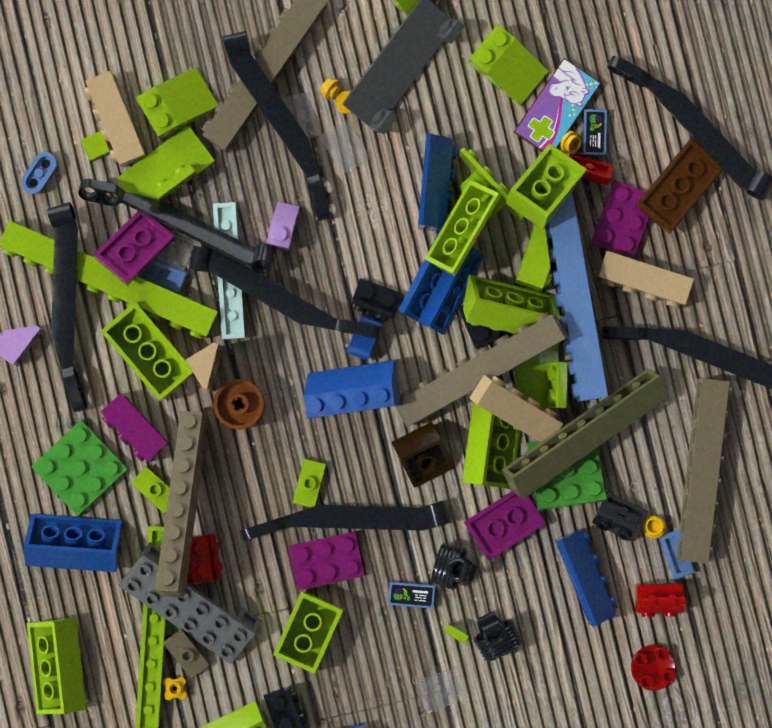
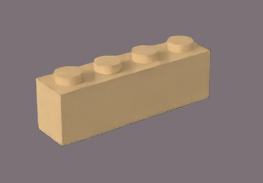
M108 71L86 80L87 88H84L88 100H93L96 108L92 110L97 122L102 121L105 128L101 132L105 142L110 141L113 150L110 151L114 163L118 162L121 167L143 159L146 156L112 72Z
M606 251L596 278L601 280L600 284L613 288L615 284L623 287L622 291L635 295L636 292L645 294V299L657 302V299L666 301L665 305L677 309L679 306L686 305L694 280L693 278Z
M484 375L470 396V399L478 406L539 442L544 441L557 432L563 425L562 422L556 419L557 413L549 408H546L545 411L540 409V403L530 397L528 400L522 398L523 393L512 386L510 390L505 388V382L496 376H493L491 379Z

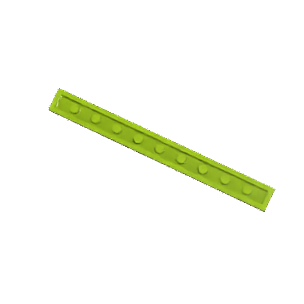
M148 526L147 545L151 542L161 549L164 527ZM144 603L135 728H159L164 660L163 642L165 641L166 619Z

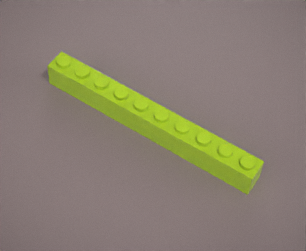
M9 220L0 240V247L4 248L2 253L14 258L16 254L25 257L23 262L36 267L37 263L45 266L44 271L53 275L54 240ZM80 251L77 252L76 285L78 282L86 284L85 289L98 294L99 290L107 293V299L116 303L123 300L128 303L127 307L136 302L141 309L149 312L148 317L157 321L164 318L170 321L169 326L180 331L182 327L191 330L190 335L201 340L203 336L209 338L219 312L140 277H136L127 286L94 257Z

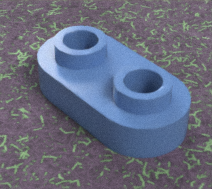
M39 153L23 175L21 185L27 193L33 195L41 193L56 171L58 163L51 153ZM44 161H50L48 168H43ZM34 179L37 180V186L31 187L30 182Z

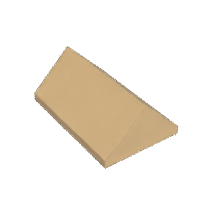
M212 343L186 359L202 388L208 391H213L223 347L217 343Z

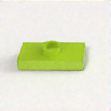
M308 459L303 460L292 503L307 507H314L316 505L326 464Z
M145 466L131 484L165 514L169 486Z

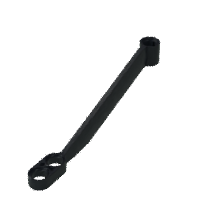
M241 31L222 36L230 65L307 176L309 191L318 221L330 219L309 138L251 55L246 32Z
M618 56L611 57L607 65L611 72L637 86L647 88L739 188L745 190L750 196L758 200L766 198L772 186V176L763 171L755 170L685 94L657 80L636 65Z
M84 179L80 183L78 195L83 200L107 206H117L123 203L243 265L251 266L252 270L258 274H267L272 269L274 249L268 244H258L255 247L250 246L163 201L126 192L118 185L94 179ZM84 188H92L95 192H87ZM106 193H114L117 197H109Z
M67 202L47 209L50 223L55 231L51 336L61 365L63 380L74 412H80L87 409V402L78 373L73 365L78 226L74 208L71 202Z
M193 246L189 269L213 273L299 324L380 339L382 327L336 319L234 259L216 250Z
M602 327L603 339L649 340L772 389V364L689 331L638 327Z
M444 500L421 508L317 505L240 530L243 541H247L286 527L425 531L450 523L451 521Z

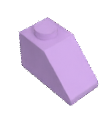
M277 202L266 242L268 245L290 251L300 206Z
M39 326L5 330L3 333L0 332V356L12 365L17 366L44 329Z

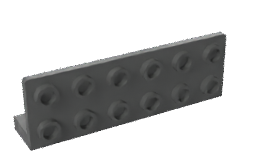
M419 0L343 101V106L372 130L384 135L398 117L391 110L441 43L452 44L465 25L459 20L449 18L430 0Z
M149 542L119 586L231 664L255 635L261 620L244 608L240 610L237 617L233 616L188 583H186L184 598L161 596L155 591L161 549Z

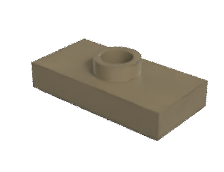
M182 629L163 642L190 678H193L209 666V662Z

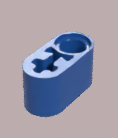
M362 313L359 320L360 323L380 327L383 325V321ZM353 334L346 353L368 361L377 338Z

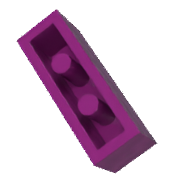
M122 393L101 411L104 415L102 420L110 428L114 426L120 432L117 436L124 444L130 443L135 448L133 453L140 461L145 459L147 462H150L169 444Z

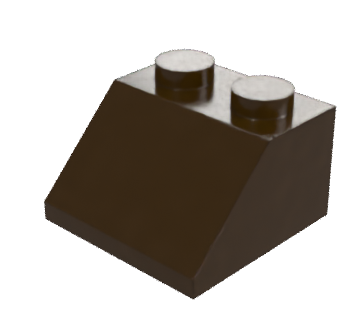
M432 422L391 442L414 488L455 468Z

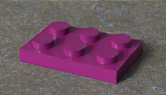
M615 180L590 244L633 259L649 219L648 216L635 207V204L645 192Z
M137 211L94 253V258L128 286L175 240V237L155 219Z
M510 491L464 521V524L488 561L546 524L529 496L522 499L513 491Z
M355 531L288 546L298 591L365 576Z

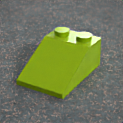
M497 24L468 61L470 66L519 106L522 105L549 72L515 37L499 24Z
M193 68L158 84L135 97L160 140L206 115L218 106L197 68Z
M549 143L511 188L506 204L543 230L558 212L587 169Z
M534 224L515 284L541 292L543 287L547 288L549 286L552 273H549L550 259L545 228L542 230Z

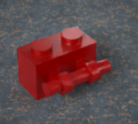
M215 534L192 538L186 581L189 585L222 579L221 570L223 565L219 561L218 549H220L219 542L216 541Z
M634 584L635 612L641 613V617H655V613L664 612V616L671 617L678 616V612H684L686 599L683 596V584Z

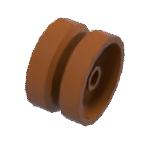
M235 379L226 382L218 389L214 397L213 406L215 415L221 423L232 429L243 430L251 428L260 421L265 410V400L257 386L247 380ZM239 400L244 404L242 409L236 408V402Z

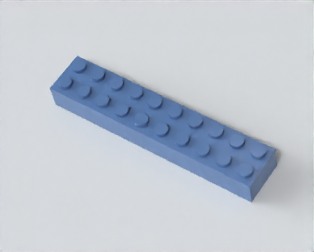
M571 192L555 216L545 226L547 242L549 241L550 246L548 249L550 264H553L554 269L551 282L552 286L557 287L558 294L554 295L557 308L561 310L560 323L568 336L567 339L562 341L564 354L568 353L569 356L567 373L573 379V384L570 385L571 396L576 398V402H583L608 397L573 193Z

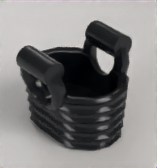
M443 543L435 560L431 582L453 591L456 589L459 581L473 582L478 565L466 559V548ZM460 564H463L459 575L457 573V567Z
M492 611L477 619L480 633L474 638V643L478 650H480L484 660H496L521 645L522 640L518 635L517 628H515L514 621L510 619L501 621Z

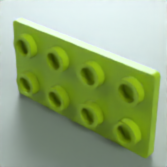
M186 126L118 176L116 180L126 192L163 201L213 164L215 160L190 126Z
M462 148L459 158L470 168L473 174L457 189L462 193L469 180H472L500 193L501 198L487 221L505 206L521 222L524 216L506 204L509 194L506 186L502 183L498 185L494 181L492 171L487 166L481 167L478 163L479 158L471 149L467 151L465 148Z
M559 343L514 368V388L523 393L522 398L528 400L530 397L541 404L540 409L545 411L546 408H549L557 413V408H566L568 362H558Z

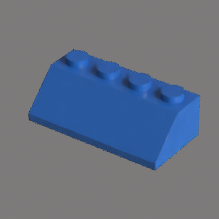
M429 133L426 135L418 230L440 231L450 213H447V204H452L453 191L449 190V182H454L455 168H451V160L456 159L457 146L453 145V139Z
M396 360L308 373L304 392L307 419L401 406Z
M31 514L24 543L25 566L117 572L122 520Z
M578 529L554 539L588 623L594 627L615 616L614 609L618 607L613 596L609 597L605 588L609 587L604 574L600 575L597 567L600 566L596 554H591L588 546L591 545V541L587 532L582 533V530Z

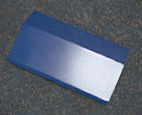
M472 247L456 276L441 270L424 259L398 311L444 335L466 292L469 275H475L485 255Z

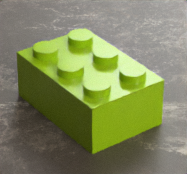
M302 590L273 656L315 674L341 617L343 608Z

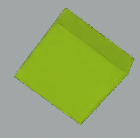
M101 131L80 140L90 162L110 153V149Z
M449 623L444 630L446 634L462 643H465L469 637L467 633Z

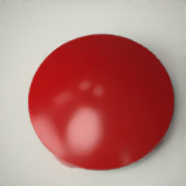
M647 645L638 650L631 662V674L640 687L650 691H657L665 688L675 679V659L666 648L659 645Z

